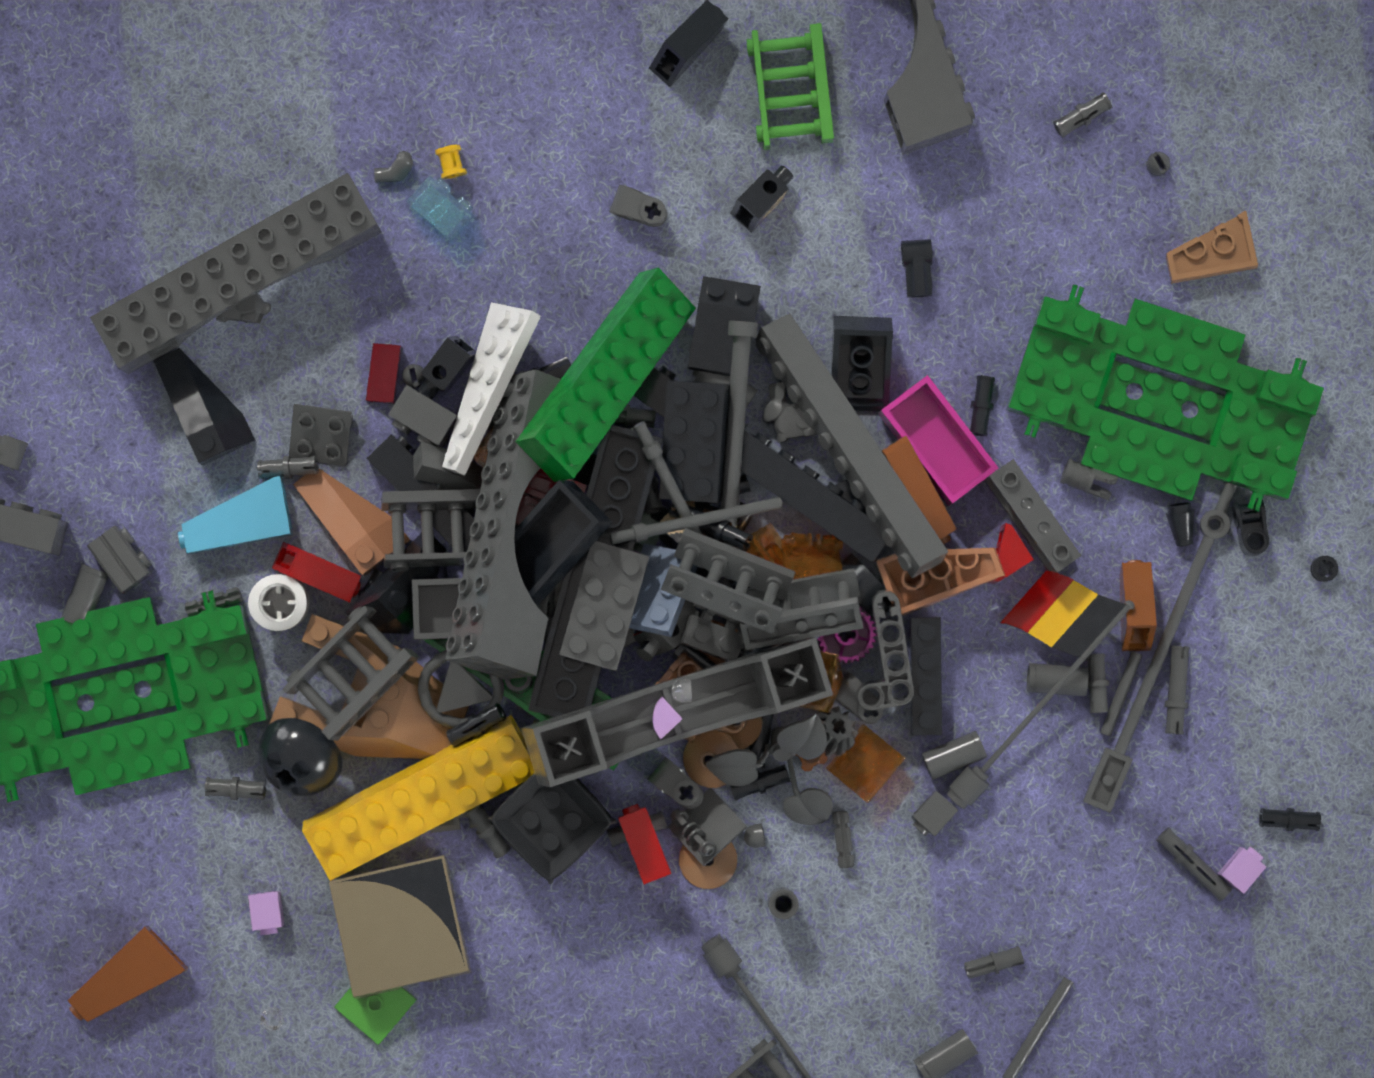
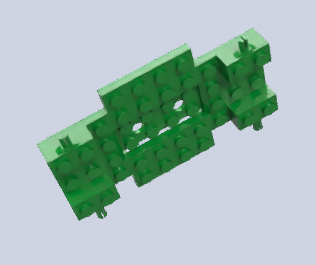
M1072 285L1068 301H1059L1047 296L1042 299L1006 408L1007 411L1029 418L1024 435L1029 436L1032 426H1034L1030 437L1036 438L1040 422H1044L1087 436L1089 439L1081 460L1082 465L1188 501L1193 500L1201 474L1252 491L1247 508L1257 512L1260 511L1264 495L1281 501L1289 499L1297 474L1295 467L1311 417L1316 415L1324 387L1309 383L1302 378L1308 361L1304 359L1301 361V358H1295L1291 374H1281L1269 369L1262 371L1238 363L1245 334L1136 298L1133 300L1126 325L1101 318V314L1086 310L1079 305L1085 288L1080 286L1075 297L1078 285ZM1116 355L1219 388L1226 391L1225 396L1115 361ZM1131 383H1137L1142 387V396L1137 400L1130 399L1126 394V388ZM1187 401L1194 402L1198 407V413L1193 418H1187L1182 414L1181 407ZM1102 405L1209 440V445L1101 410L1099 406Z
M212 590L201 593L205 607L204 611L195 616L161 625L157 624L151 597L88 611L85 620L79 619L74 623L65 621V617L35 624L42 653L0 662V786L4 785L7 803L20 800L15 783L22 778L69 767L75 795L189 769L191 765L185 739L222 730L234 731L237 748L248 746L245 728L253 723L269 720L270 717L244 606L217 607L213 594L214 591ZM164 654L165 657L163 661L52 686V681L158 655ZM147 681L150 684L151 693L148 697L141 698L136 695L135 686L138 682ZM84 694H88L94 699V706L89 711H83L78 706V700ZM176 706L177 708L175 712L64 738L63 732L167 707Z

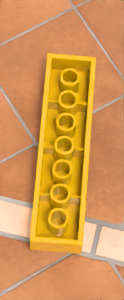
M511 714L504 721L485 730L484 735L480 737L474 736L457 747L450 745L435 755L429 756L304 820L302 832L329 880L332 881L525 782L535 772L524 737Z

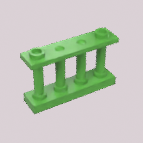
M821 23L810 24L809 33H804V36L759 41L758 30H752V39H746L748 57H754L761 125H756L757 143L763 142V148L767 150L770 149L771 138L815 134V137L821 136V144L833 143L834 134ZM805 48L806 51L811 50L812 61L807 62V65L762 70L760 52ZM807 76L809 79H814L815 90H811L810 94L765 98L763 81ZM808 105L818 109L819 119H813L811 123L768 127L766 110Z

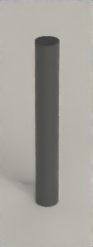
M1134 651L1131 652L1100 733L1111 737L1143 655Z

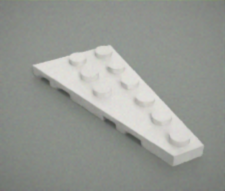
M491 302L445 454L443 468L465 476L541 317L539 314L531 310Z

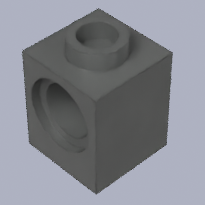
M934 790L912 815L916 820L913 826L925 836L929 832L936 836L958 809L937 790Z

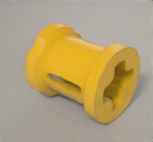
M449 145L435 150V154L439 156L443 171L441 174L442 180L467 174L466 169L462 167L459 155L460 145Z

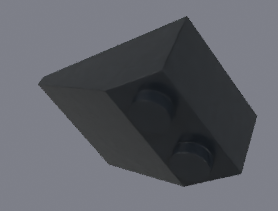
M703 276L687 369L730 376L733 336H727L728 321L755 322L761 286Z
M833 316L831 376L855 411L880 412L889 404L893 341L892 318Z

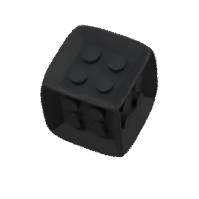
M535 773L497 809L493 816L488 817V820L492 821L495 828L511 847L539 875L548 880L549 884H552L555 878L575 863L605 833L610 824L616 823V819L610 816L601 802L578 778L553 787L538 785Z

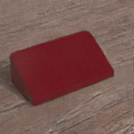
M373 343L366 401L395 404L402 353L401 345Z

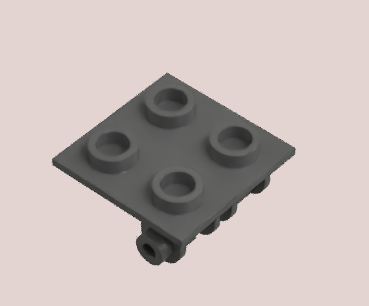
M294 404L289 456L291 458L317 456L318 463L346 466L350 427H352L353 423L352 412Z
M709 788L704 793L703 802L697 808L686 809L685 811L675 809L670 814L672 823L668 826L703 866L708 864L747 828L712 788Z

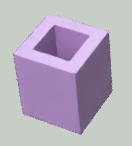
M1239 847L1218 872V875L1238 892L1244 894L1264 871L1266 866L1261 863L1263 857L1252 847H1249L1248 850Z
M280 891L248 895L252 931L260 930V935L278 933V927L284 926Z

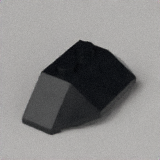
M422 532L405 549V554L423 553ZM434 537L435 553H446V548ZM447 566L409 567L407 571L402 572L391 571V568H387L345 613L349 616L358 607H373L377 612L369 620L381 633L409 634L414 628L412 580L448 579Z

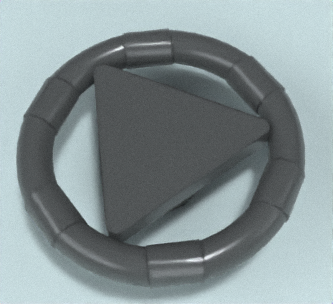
M447 650L436 654L429 660L420 674L418 695L421 706L434 721L443 726L454 728L468 719L446 715L442 712L486 701L490 702L479 713L494 706L496 703L501 705L504 695L503 679L489 675L493 687L492 694L463 666L450 662L437 708L434 706L429 691V681L432 674L446 662Z

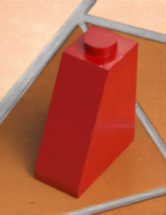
M286 542L282 543L272 565L274 570L349 603L352 597L354 598L357 595L361 586L359 581L361 575Z
M637 803L622 809L623 815L619 816L618 820L643 884L670 875L671 869L646 806L640 808Z

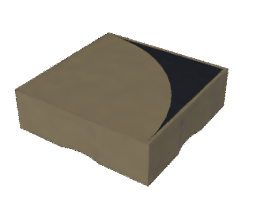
M444 855L329 881L354 998L359 999L390 992L419 982H433L472 973L463 931L458 921L455 907L456 898L448 861Z

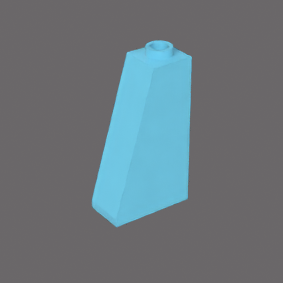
M281 476L273 477L181 524L182 531L178 532L181 549L186 548V553L188 554L293 535L283 478Z

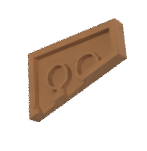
M1247 211L1166 253L1165 257L1171 284L1257 269L1258 262Z

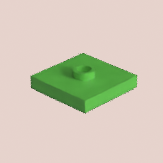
M350 987L334 1008L379 1045L417 999L403 987L398 990L356 999L353 997Z

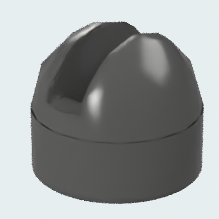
M1163 152L1151 154L1146 162L1147 170L1155 176L1164 175L1170 168V159ZM1154 157H1159L1160 161L1164 166V169L1160 170V167Z
M410 364L405 367L402 373L404 383L411 388L420 387L426 379L421 374L423 368L417 364ZM412 368H415V374L418 382L412 383V378L409 370Z
M762 823L754 824L746 829L744 840L750 847L759 848L766 846Z

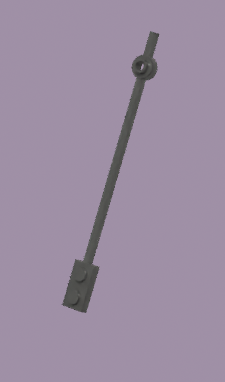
M1226 482L1215 510L1206 512L1200 519L1199 526L1204 535L1141 687L1114 751L1106 747L1104 748L1083 798V802L1111 813L1133 761L1132 758L1125 756L1126 750L1214 540L1225 536L1230 529V520L1226 512L1237 488L1232 483ZM1215 519L1219 522L1217 530H1212L1209 527L1210 520Z

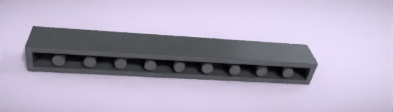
M789 313L761 327L755 339L758 351L763 356H766L772 365L774 375L784 383L789 398L792 402L797 403L803 412V418L807 425L813 427L818 435L820 445L824 450H828L834 459L837 471L845 476L850 484L853 495L860 499L865 506L868 518L873 523H876L882 532L884 542L887 546L892 547L898 556L901 568L907 571L911 578H914L941 564L948 550L792 315Z

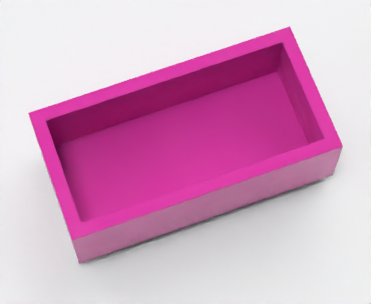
M928 375L878 413L898 440L905 435L907 436L933 486L948 506L999 469Z

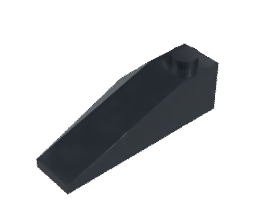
M180 348L153 360L199 464L205 465L256 441L243 413Z

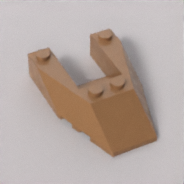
M312 614L302 642L322 649L344 626ZM357 631L349 639V642L375 670L381 671L389 663L387 661L388 657L368 635ZM341 649L336 653L338 656L349 659ZM415 662L338 741L333 740L338 749L359 757L425 759L452 745L446 734V731L452 728L434 721L421 706L418 695V681L424 667ZM359 669L356 671L351 687L355 691L359 690L361 692L368 684L366 682L368 678ZM432 675L429 681V691L432 702L437 708L443 683ZM285 697L279 698L270 721L272 723L282 718H296L310 722L322 730L327 726L325 723L326 719L317 709ZM346 700L344 702L342 710L348 705L346 703ZM469 706L442 713L465 718Z

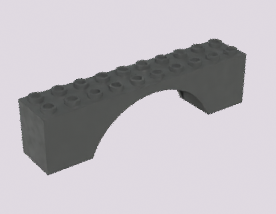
M909 0L914 21V44L911 58L903 74L886 92L884 104L902 155L968 133L973 124L972 119H975L971 103H965L963 98L965 86L960 74L955 75L953 70V64L956 63L950 47L946 48L944 45L943 37L946 34L941 20H935L933 10L936 9L934 0Z
M346 173L92 315L90 319L117 367L129 375L154 359L179 347L202 326L250 296L305 269L332 261L377 236L382 231L349 173Z
M531 370L513 375L494 413L493 432L487 445L488 456L481 474L483 480L480 493L476 499L477 509L474 522L470 527L469 547L464 556L463 576L458 585L457 605L452 613L453 624L451 634L446 642V661L504 680L537 676L548 617L534 603L523 583L517 565L514 543L516 515L521 498L529 482L540 469L515 441L561 380L539 370Z
M809 638L767 648L525 726L521 730L538 785L553 787L608 769L621 761L652 749L731 724L780 713L832 696L833 692L816 638ZM663 697L680 715L682 720L662 739H659L653 729L652 716L657 701Z

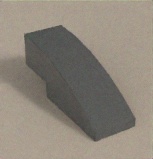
M421 442L413 455L414 479L437 484V490L481 489L483 480L481 477L483 468L471 461L465 476L451 472L442 467L447 449Z

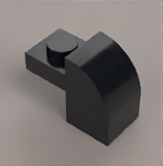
M851 553L831 572L855 568L861 595L857 597L858 602L874 619L872 598L878 591L887 589ZM887 596L882 597V602L878 603V607H882L886 614L889 611L891 601H889Z

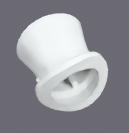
M282 574L270 575L254 585L249 594L248 607L251 616L259 625L269 630L283 631L297 626L304 620L309 610V596L303 585L292 577Z

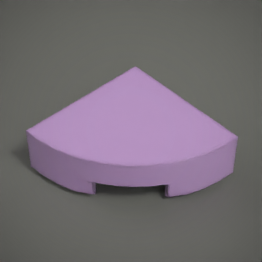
M663 697L657 701L652 716L653 729L658 738L662 739L682 720L680 715Z

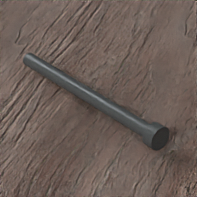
M728 321L727 336H733L721 509L739 506L751 338H757L758 323ZM738 518L728 520L732 523L733 527L737 528Z

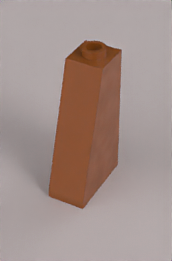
M905 435L882 450V452L942 543L946 544L952 540L949 534L957 528L913 446Z
M145 926L67 1000L72 1005L69 1010L80 1021L85 1019L89 1022L185 972L188 967L149 926Z

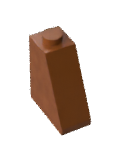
M1131 560L1127 563H1122L1119 575L1120 602L1124 603L1130 600L1135 604L1134 610L1130 609L1121 619L1122 651H1151L1157 627L1151 562H1143L1141 560Z

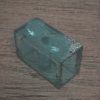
M429 176L406 202L452 244L475 218L473 213L470 212L473 207L463 197L460 196L458 200L449 193L452 188L443 179L438 177L437 180H434Z

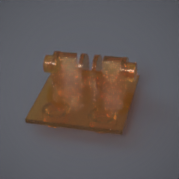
M790 532L789 535H784L783 539L780 540L784 567L795 571L793 579L842 570L839 550H842L843 542L834 535H823L821 540L820 534H816L814 541H812L811 533L806 535Z
M863 724L857 731L859 733L854 739V746L846 750L844 754L836 756L826 769L865 802L869 803L906 758Z

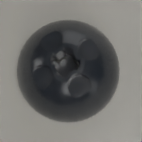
M296 718L278 719L270 723L262 734L258 749L259 763L267 780L278 790L293 796L315 795L329 788L341 774L343 761L335 742L329 740L321 732L322 729L310 722Z

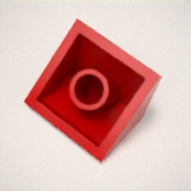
M1005 523L1001 526L996 546L1005 576L988 583L996 584L1034 560L1012 524Z

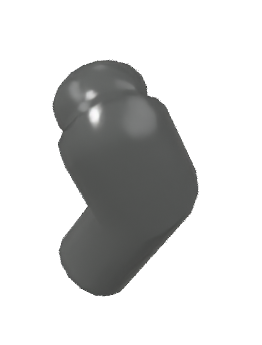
M401 151L396 155V160L390 168H374L375 183L402 181L412 169L413 160L411 154Z

